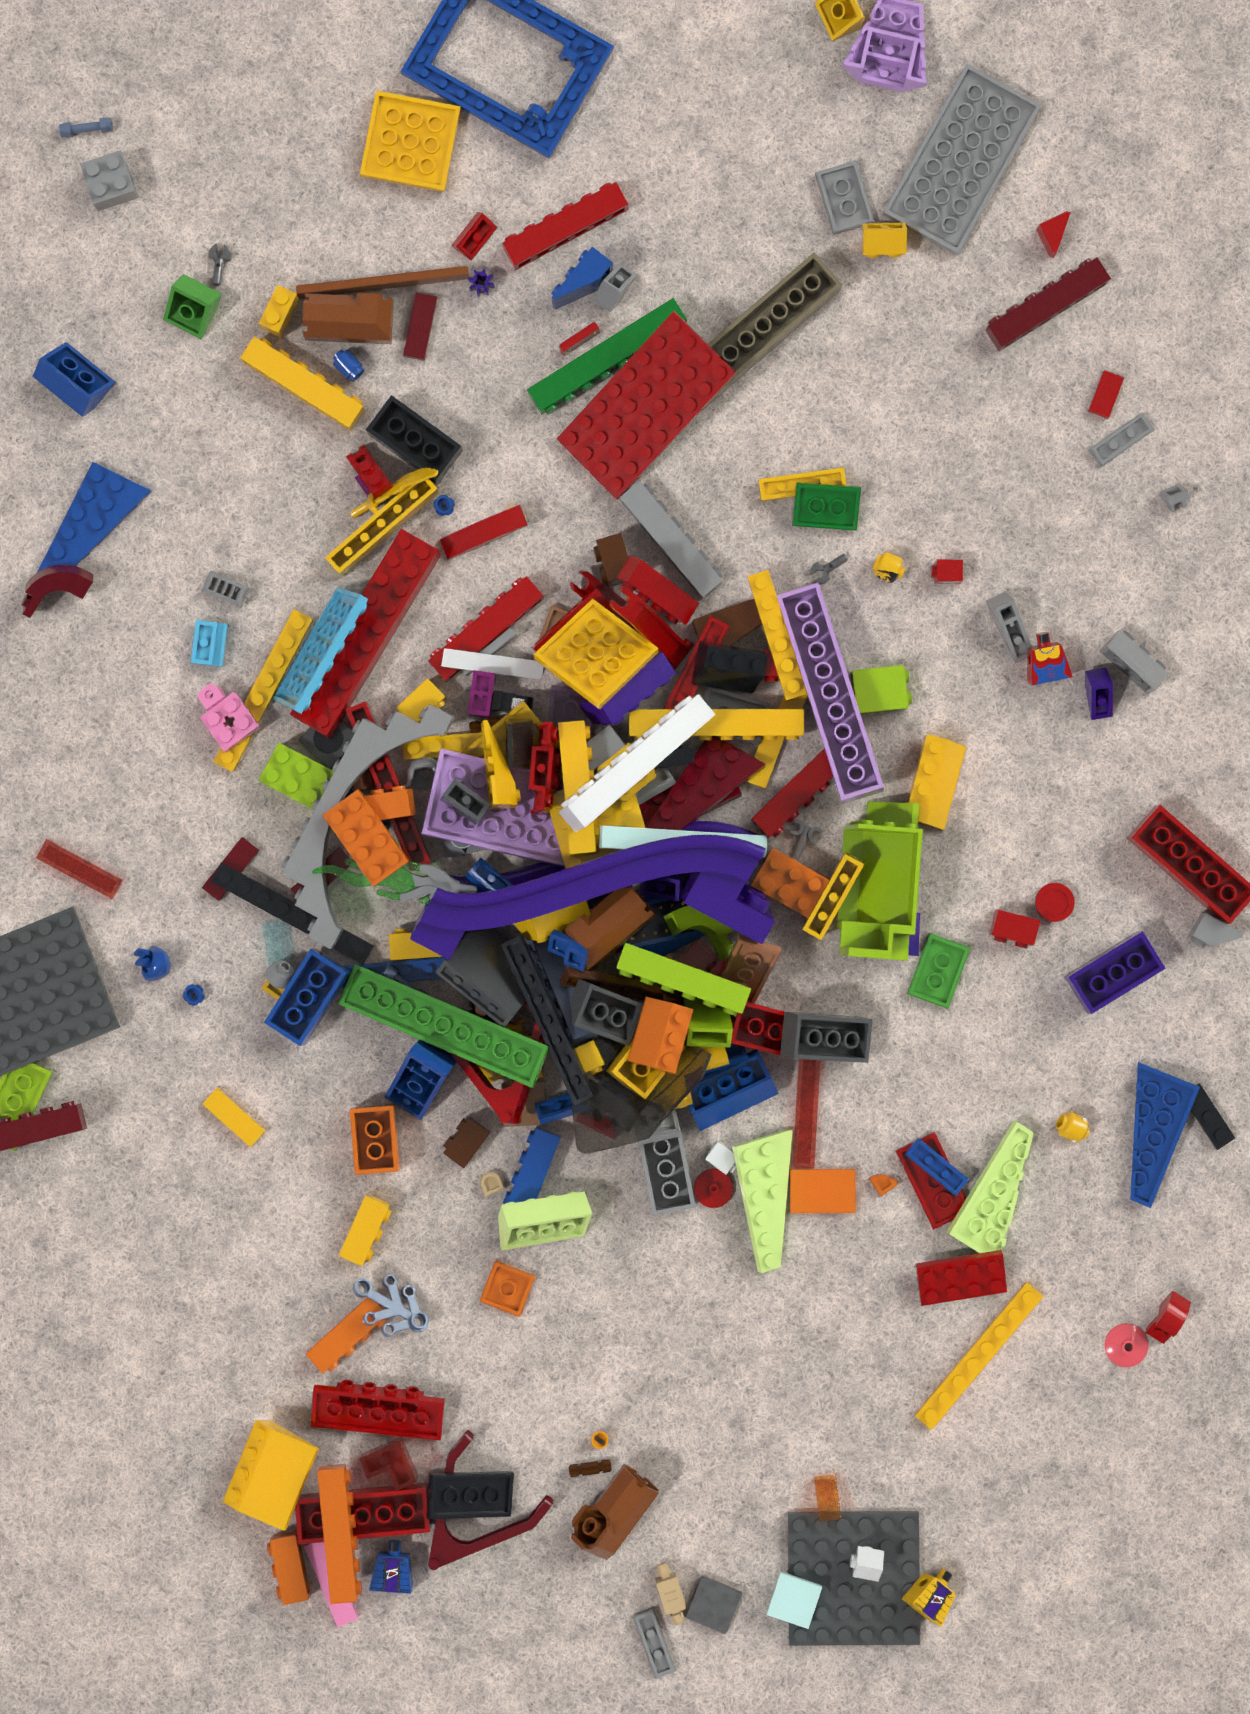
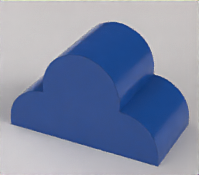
M419 1039L407 1054L385 1098L422 1120L457 1064L456 1060L449 1052Z

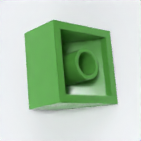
M183 274L171 286L163 320L202 339L218 309L222 293Z

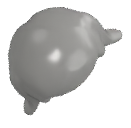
M421 757L412 761L406 771L405 789H408L410 786L431 788L437 761L429 757ZM421 770H431V774L427 778L420 774Z

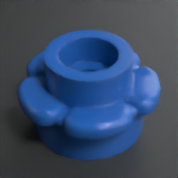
M447 495L439 496L433 503L436 513L440 516H448L454 511V500Z
M188 985L183 993V998L189 1005H198V1003L204 1000V990L199 985Z

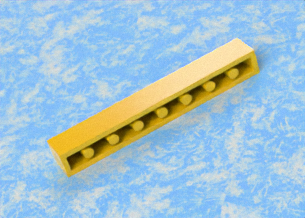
M636 709L629 712V736H634V740H638L640 737L644 739L642 734L658 723L660 725L658 721L673 709ZM711 709L715 715L691 736H699V740H712V736H721V740H734V736H742V740H755V736H764V740H777V736H786V740H799V736L804 735V709Z

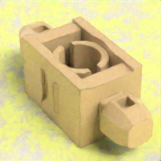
M666 1562L657 1565L658 1578H655L662 1606L665 1615L670 1614L672 1622L675 1625L684 1623L682 1610L686 1609L676 1573H671Z

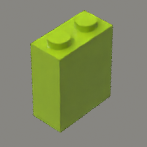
M904 665L851 671L852 689L861 715L907 710L909 704H912L911 691H907L906 683H909V671L905 670Z
M684 998L683 1006L694 1009L685 1038L686 1046L730 1048L733 1028L730 1014L723 1011L724 1007L716 1005V1008L704 1005L703 999H695L693 1001Z

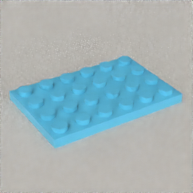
M339 587L336 588L272 699L302 714L303 710L306 711L311 704V696L314 691L317 692L323 682L321 679L325 672L328 673L334 664L332 660L344 648L346 636L353 632L356 626V619L365 612L368 600L366 597Z

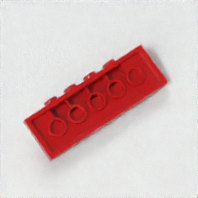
M349 1379L337 1382L336 1387L314 1384L311 1427L441 1441L445 1398L424 1396V1391H419V1388L410 1386L407 1389H398L394 1384L379 1387L373 1382H365L363 1385L354 1384Z

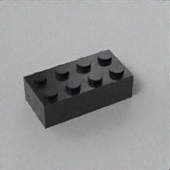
M392 395L366 428L369 436L414 469L431 468L438 470L437 476L429 478L436 485L440 483L463 451L460 444Z

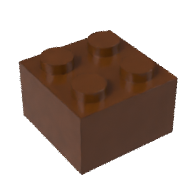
M618 533L596 540V546L593 547L596 562H601L602 567L599 568L602 582H607L608 588L623 584L622 581L616 578L628 559L622 534Z

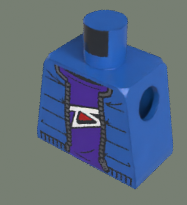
M388 1540L387 1551H379L369 1591L411 1594L413 1582L410 1553L400 1552V1540Z

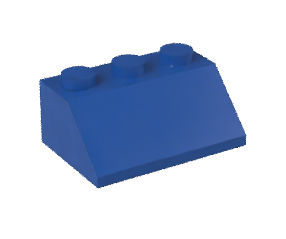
M67 342L41 357L32 376L82 417L94 410L116 383Z

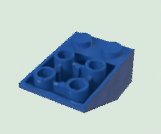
M591 247L589 251L584 250L578 259L580 261L575 268L571 267L566 273V280L563 284H557L551 293L553 295V308L556 310L598 291L602 281L613 270V262L594 247Z

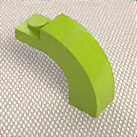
M690 906L679 908L664 916L673 936L690 929L701 931L710 939L720 961L729 957L734 944L727 934L733 932L732 928Z

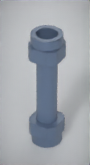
M99 118V122L71 125L70 122L59 124L60 135L66 138L73 137L75 133L99 130L102 133L113 131L111 118Z
M390 964L381 973V975L428 994L423 989H417L397 973L398 970Z

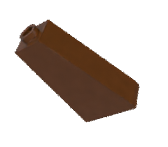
M754 599L692 620L698 639L710 616L730 625L721 642V645L727 646L734 645L762 625Z

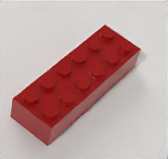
M1161 805L1154 806L1127 837L1133 845L1221 922L1231 924L1250 902V883Z
M428 1483L349 1490V1492L353 1493L354 1503L350 1508L351 1514H355L356 1527L353 1528V1536H357V1539L430 1532L432 1527L431 1519L426 1517ZM319 1493L301 1494L295 1507L298 1544L324 1542Z

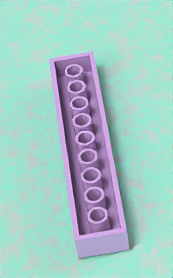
M819 583L777 595L841 803H849L884 792V786Z

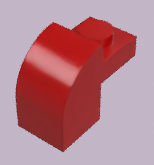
M1172 1291L1160 1304L1158 1315L1147 1326L1145 1333L1163 1344L1171 1336L1175 1337L1188 1316L1191 1302Z

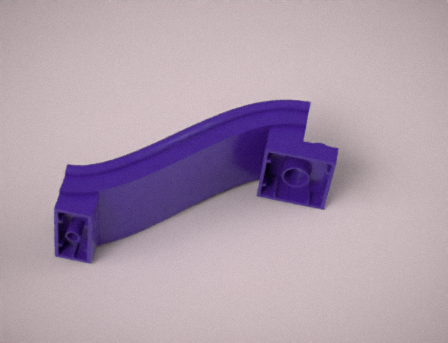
M695 821L683 829V831L757 835L739 826L713 821ZM679 836L623 849L567 869L562 866L540 862L513 871L500 873L514 885L503 889L487 892L476 890V893H454L437 888L432 899L430 900L429 897L416 920L410 940L450 960L465 931L490 929L518 923L637 883L669 875L688 873L681 887V896L685 904L763 944L775 922L769 910L771 902L766 899V894L746 884L758 861L763 857L766 848L729 836ZM450 875L453 879L460 881V884L472 885L464 877Z

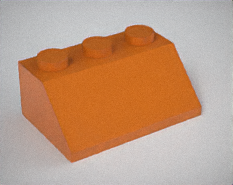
M645 997L627 1061L668 1074H675L694 1009Z

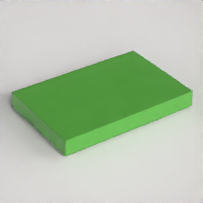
M929 933L907 994L948 1009L970 948Z

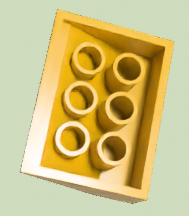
M255 1420L222 1502L243 1514L286 1531L319 1448L273 1421Z

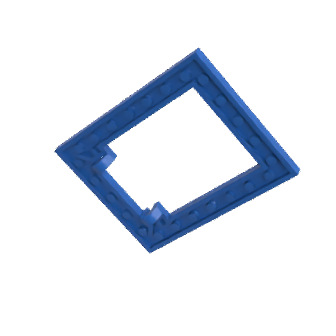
M442 0L404 64L401 74L550 159L612 53L614 46L534 0H486L563 44L564 47L558 57L563 62L568 59L571 61V66L575 68L549 114L541 106L532 103L522 117L432 65L469 0Z

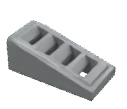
M210 571L201 591L241 608L250 588ZM216 578L217 582L213 590H210L209 587L212 580ZM221 581L225 582L221 592L217 593ZM230 584L232 585V588L228 594V597L224 596ZM236 588H239L236 599H232Z

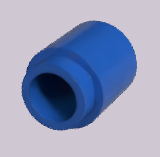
M341 349L333 357L334 367L347 380L350 379L354 382L365 371L362 368V364L349 350L343 351Z

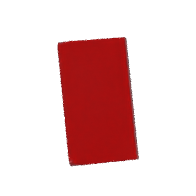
M477 212L451 246L472 261L497 229V226L483 213Z

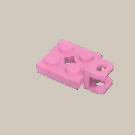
M213 684L207 685L198 692L200 702L208 710L200 719L224 752L227 753L260 728V725L236 692L226 696L222 689ZM228 717L235 718L233 727L225 725Z

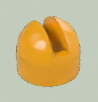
M597 1431L592 1434L591 1444L594 1448L603 1449L607 1446L609 1439L605 1432ZM597 1436L603 1440V1445L594 1440V1437Z

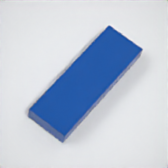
M918 1137L904 1153L955 1196L969 1180Z

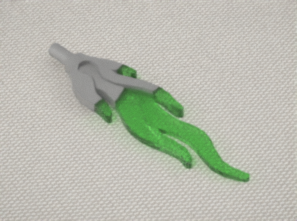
M345 859L347 865L360 869L355 861ZM410 861L406 864L408 867L427 875L420 876L401 867L378 884V886L389 887L397 892L381 889L376 891L377 895L400 901L428 894L419 898V903L426 904L430 902L437 888L454 893H476L477 886L460 884V881L453 879L448 873L435 865ZM324 865L312 871L313 874H334L353 886H371V883L364 874L350 872L335 865Z

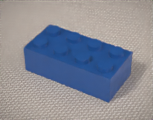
M310 949L264 1023L297 1045H306L350 976L351 971L319 950Z

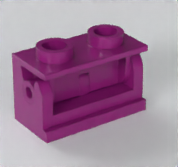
M473 670L467 712L469 716L491 718V706L496 682L495 673Z

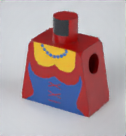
M1049 632L1036 634L1038 646L1027 649L1028 683L1037 685L1071 678L1072 673L1062 645L1058 642L1050 643Z

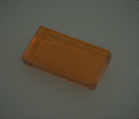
M836 1474L814 1477L819 1522L841 1520Z

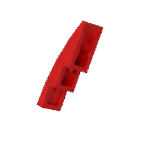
M518 505L441 538L440 542L447 560L488 545L489 542L508 536L509 533L525 528L528 524L521 506Z

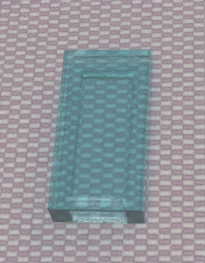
M284 921L262 924L269 966L279 960L291 963Z

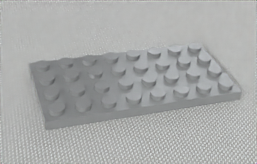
M966 64L883 211V215L897 223L905 222L906 227L958 256L1042 105L973 66Z

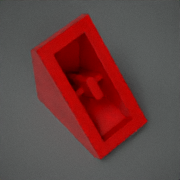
M1066 211L1039 224L1036 229L1051 258H1054L1058 251L1071 212Z

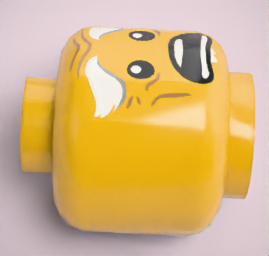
M1069 1111L1065 1114L1062 1113L1057 1119L1056 1129L1061 1138L1072 1143H1078L1088 1137L1090 1128H1088V1120L1085 1117Z

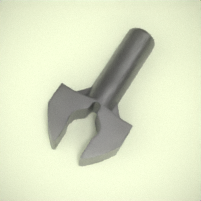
M216 243L209 249L208 257L215 262L212 283L219 286L221 285L223 264L226 261H231V253L224 244V253L219 258L216 254L218 249Z
M842 554L826 565L820 564L819 561L813 564L809 576L816 571H824L822 577L816 579L814 583L824 584L830 580L828 577L829 572L847 562V556Z

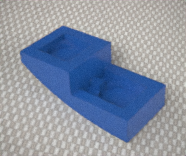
M554 929L550 934L547 951L564 957L563 964L584 972L588 958L587 950L571 937Z

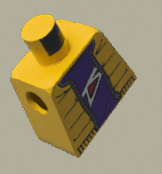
M941 1568L936 1578L923 1573L902 1597V1600L928 1621L942 1627L955 1598V1593L946 1586L953 1575Z

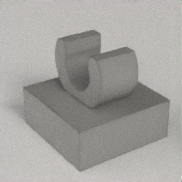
M1180 484L1160 492L1161 499L1172 512H1175L1174 506L1177 503H1180L1183 508L1186 507L1185 500L1189 499V494Z

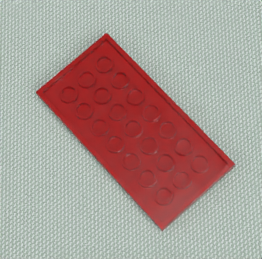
M673 311L557 437V440L618 500L732 379L736 372Z

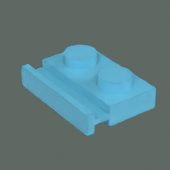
M196 620L191 655L192 664L223 667L228 624Z

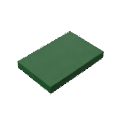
M796 482L792 526L857 531L861 487Z

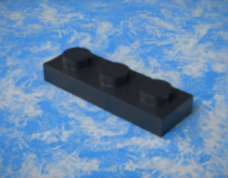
M1198 1083L1196 1085L1200 1088L1191 1112L1214 1148L1219 1150L1234 1140L1235 1137L1201 1084Z

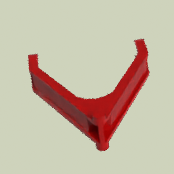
M580 570L578 573L586 578V585L583 588H579L571 582L570 588L581 598L592 588H597L609 601L612 608L611 612L658 647V652L664 653L675 671L694 644L686 638L683 641L643 600L629 589L624 587L619 589L627 596L626 601L606 587L591 573Z
M535 1023L531 1039L546 1044L537 1023ZM450 1053L498 1115L500 1121L503 1124L519 1125L531 1087L515 1081L510 1087L503 1090L496 1089L476 1063Z

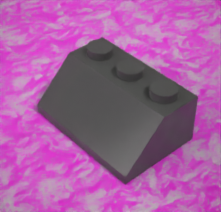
M579 979L571 997L572 1025L629 1046L638 1024L643 1004Z

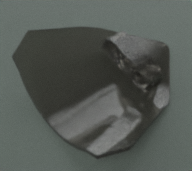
M598 1035V1038L593 1040H596L606 1065L602 1066L603 1071L591 1076L590 1073H586L596 1096L575 1106L571 1100L575 1142L579 1152L589 1154L649 1139L664 1119L703 1079L712 1054L698 1046H686L685 1040V1049L680 1055L676 1073H665L648 1097L643 1099L606 1072L625 1047V1044Z

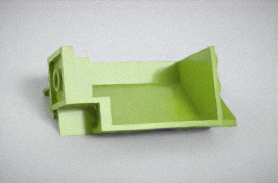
M868 801L866 820L851 821L850 825L844 826L842 855L845 851L864 861V866L837 912L836 929H841L840 956L908 961L910 935H915L923 835V829H918V803Z

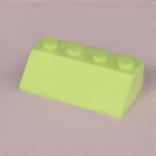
M585 1191L569 1192L559 1196L550 1195L541 1199L531 1198L523 1202H508L501 1205L498 1215L501 1250L585 1236L592 1215Z

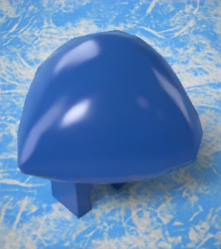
M151 946L148 950L138 948L134 952V956L140 957L135 962V965L142 967L141 972L146 981H156L169 974L171 962L163 949Z

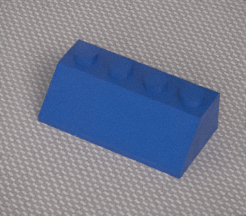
M758 1050L747 1053L749 1061L710 1072L688 1081L693 1102L688 1107L700 1131L779 1094Z

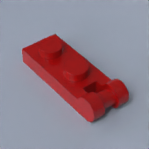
M363 444L358 448L357 452L348 454L346 458L376 499L393 486ZM362 458H365V460H363L362 462H360V463L358 464V461H359V460H361Z

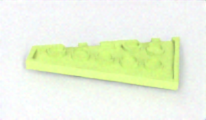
M1013 1120L946 1233L978 1253L1002 1250L1005 1247L1007 1228L1011 1224L1019 1193L1017 1191L1019 1181L1022 1180L1024 1173L1022 1172L1024 1161L1028 1157L1034 1134L1032 1131Z
M785 1129L732 1146L757 1270L760 1273L781 1267L793 1129Z

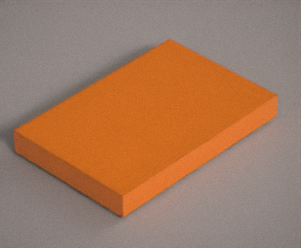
M790 1169V1213H856L855 1169Z

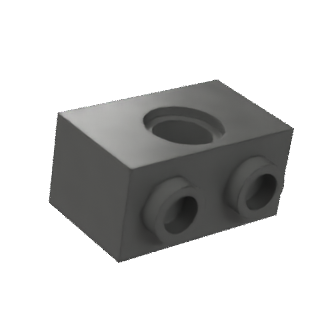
M456 779L452 781L440 799L474 825L479 822L491 805Z

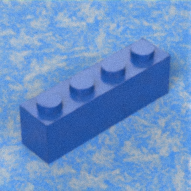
M539 1127L535 1131H530L526 1141L530 1143L528 1151L523 1150L519 1159V1163L522 1164L519 1172H514L511 1180L514 1187L512 1192L507 1191L503 1201L504 1204L508 1202H523L531 1198L537 1199L560 1141V1135Z

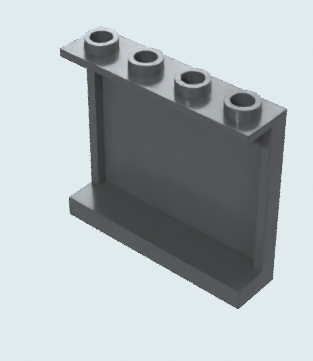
M496 928L471 930L457 945L450 960L446 958L435 973L505 1028L526 1002L501 946L510 939ZM538 963V964H536V966H537L538 970L540 971V970H541V967H540V965H539V963Z

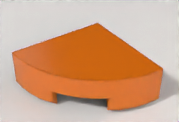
M883 1174L873 1175L868 1178L880 1196H883L898 1185L896 1180Z

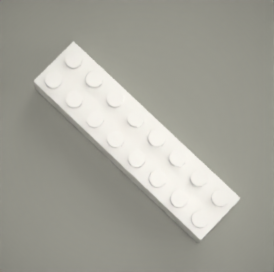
M699 694L693 698L689 695L674 707L676 711L673 709L658 721L660 725L657 723L642 734L644 739L640 737L637 741L635 740L626 748L628 753L624 751L610 762L611 767L608 765L593 776L596 779L595 781L592 779L577 790L580 793L579 795L575 793L561 804L563 809L558 813L575 833L589 825L715 715Z

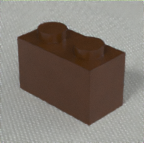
M471 1117L468 1120L463 1118L456 1127L459 1131L454 1138L450 1136L443 1145L446 1148L443 1154L463 1169L491 1133Z

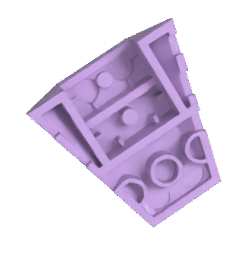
M878 0L866 24L860 31L856 42H854L850 53L844 60L842 67L860 83L898 92L925 87L927 80L925 76L923 4L908 0Z

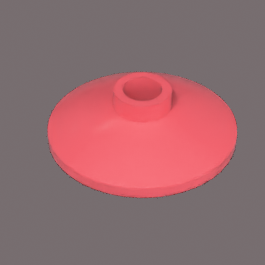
M1120 1324L1112 1328L1107 1334L1105 1351L1108 1358L1114 1364L1121 1367H1133L1145 1358L1148 1351V1340L1145 1333L1139 1327L1133 1324ZM1126 1343H1131L1132 1347L1130 1350L1124 1349Z

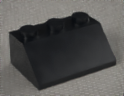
M700 641L691 684L753 694L765 676L769 655L758 650Z

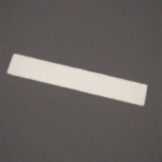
M446 648L443 652L441 664L443 667L533 679L542 678L544 668L535 660Z

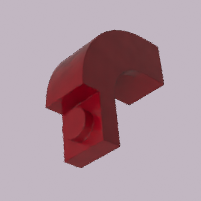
M54 565L42 569L32 576L26 584L25 593L27 594L21 603L23 615L31 618L42 598L53 591H66L83 599L93 583V574L73 565Z

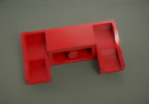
M543 722L541 726H537V730L540 731L539 746H532L529 790L535 792L534 807L530 811L533 815H546L549 813L550 807L553 806V794H556L557 788H560L561 778L558 775L559 767L562 766L560 750L555 748V742L559 738V730L552 722Z

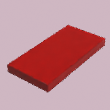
M935 1132L920 1138L948 1161ZM912 1142L895 1150L934 1230L954 1220L965 1202L966 1196L962 1189L955 1196L908 1158L904 1153L913 1144Z

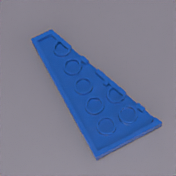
M92 462L37 572L54 565L77 566L152 491Z
M1138 1062L1130 1200L1151 1208L1200 1087Z

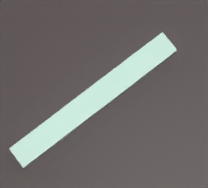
M600 826L599 848L623 850L679 836L721 835L746 840L766 848L762 857L765 858L767 857V836Z

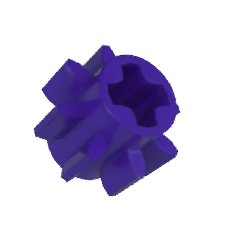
M485 269L482 272L474 270V277H468V281L473 283L469 287L470 291L476 290L478 297H480L481 293L489 296V288H495V285L489 282L493 279V274L487 276ZM479 279H481L482 281H485V285H484V286H481V284H478V280H479Z

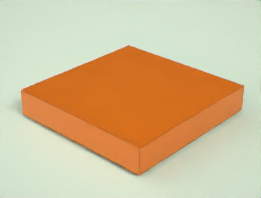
M495 1260L479 1302L520 1317L536 1275Z

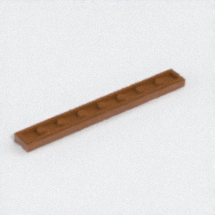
M467 266L297 285L296 292L299 299H303L305 294L338 295L467 280L469 270Z

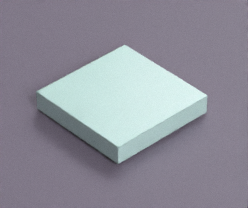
M780 1571L766 1614L809 1629L822 1585Z

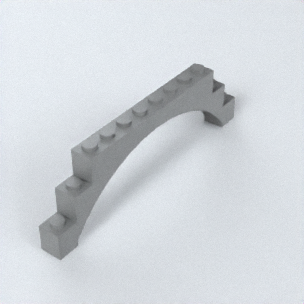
M432 704L428 708L425 706L419 716L422 719L421 722L398 711L395 714L391 713L386 722L387 730L368 719L363 718L362 721L358 720L352 730L355 733L352 740H347L342 749L344 752L342 759H338L332 768L334 774L331 780L327 779L322 787L324 793L321 799L317 798L312 806L314 812L311 818H306L302 825L304 831L301 837L297 836L293 842V853L285 858L281 866L284 868L283 875L304 885V888L300 887L294 899L297 900L295 906L317 917V920L313 919L307 929L310 931L308 937L329 949L335 947L344 928L339 926L328 894L326 852L331 827L322 815L340 803L359 777L390 751L422 737L435 734L446 736L455 716Z

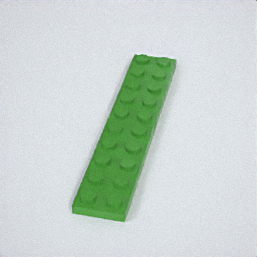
M357 964L353 967L338 1003L343 1007L531 1088H534L549 1052V1046Z

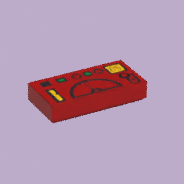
M596 322L591 323L559 345L563 356H566L600 333Z

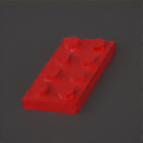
M1002 1250L915 1264L921 1306L1007 1292Z

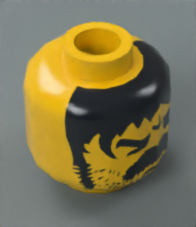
M886 551L882 555L878 554L872 570H874L876 578L893 583L896 578H902L905 567L902 566L903 559Z

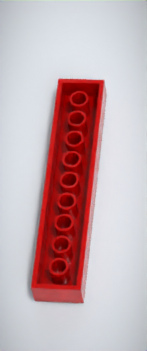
M400 529L361 594L368 599L365 612L358 616L355 621V629L350 635L346 636L344 648L332 660L334 664L328 673L325 672L321 679L323 682L317 692L314 691L311 696V704L306 711L303 710L302 714L292 709L290 715L329 739L333 737L347 713L346 709L351 707L441 557L438 549Z

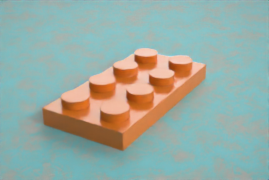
M359 789L322 815L373 887L410 862Z

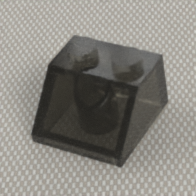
M532 718L505 719L506 761L508 768L531 765L533 737H537V724H533Z

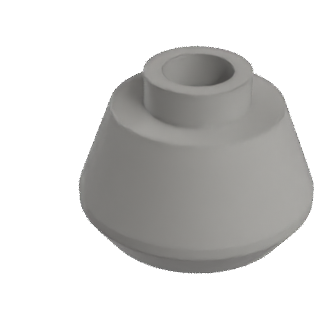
M284 960L271 964L266 970L268 982L272 986L281 989L287 987L294 975L293 966Z

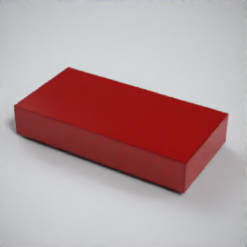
M1104 370L1088 412L1108 419L1124 377Z

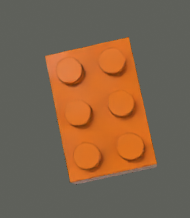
M772 846L751 886L808 918L827 886L829 878Z
M396 1104L351 1108L350 1121L355 1175L399 1171L401 1165Z

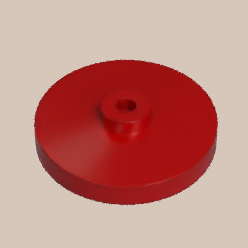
M1046 884L1036 894V910L1045 920L1051 922L1062 921L1069 917L1074 909L1075 900L1073 893L1063 884Z
M707 1169L696 1178L694 1183L695 1196L706 1207H721L732 1196V1181L727 1174H724L719 1169Z

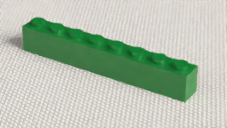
M672 298L528 388V395L540 414L546 413L549 415L558 409V404L563 401L565 403L572 401L576 397L575 394L579 391H588L594 386L595 381L600 378L603 381L613 374L611 371L618 367L621 369L673 311L687 323V318L675 299Z

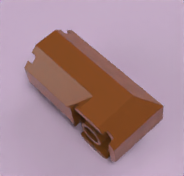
M358 293L357 298H354L353 295L305 294L306 300L303 303L302 321L303 326H307V331H303V337L306 341L392 345L394 309L392 297L388 296L387 300H384L383 295L376 293Z
M632 885L613 891L589 911L591 913L590 916L581 915L565 929L567 936L577 941L587 950L586 970L593 971L657 916L637 890H633Z
M623 1464L593 1506H582L572 1520L574 1533H572L571 1539L582 1550L608 1560L616 1553L657 1497L659 1489L646 1477L642 1478L638 1475V1471Z

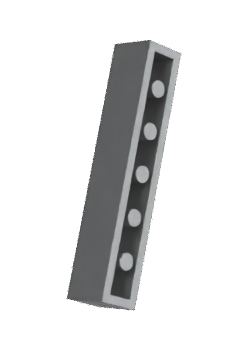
M639 481L620 497V502L697 595L704 599L722 584L721 577L723 575L715 566L712 568L708 564L709 558L702 550L698 551L693 546L695 541L688 533L683 534L679 529L681 524L674 516L672 518L666 513L668 509L661 500L656 501L653 498L654 492L646 483L643 485Z

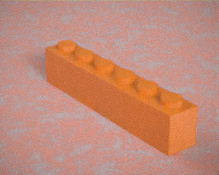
M346 1464L320 1466L317 1470L330 1605L357 1602L359 1594H362V1582L358 1581L357 1572H360L359 1558H355V1550H358L357 1536H353L356 1520L355 1514H351L350 1508L354 1503L353 1493L349 1492L348 1483H351V1471L347 1470Z

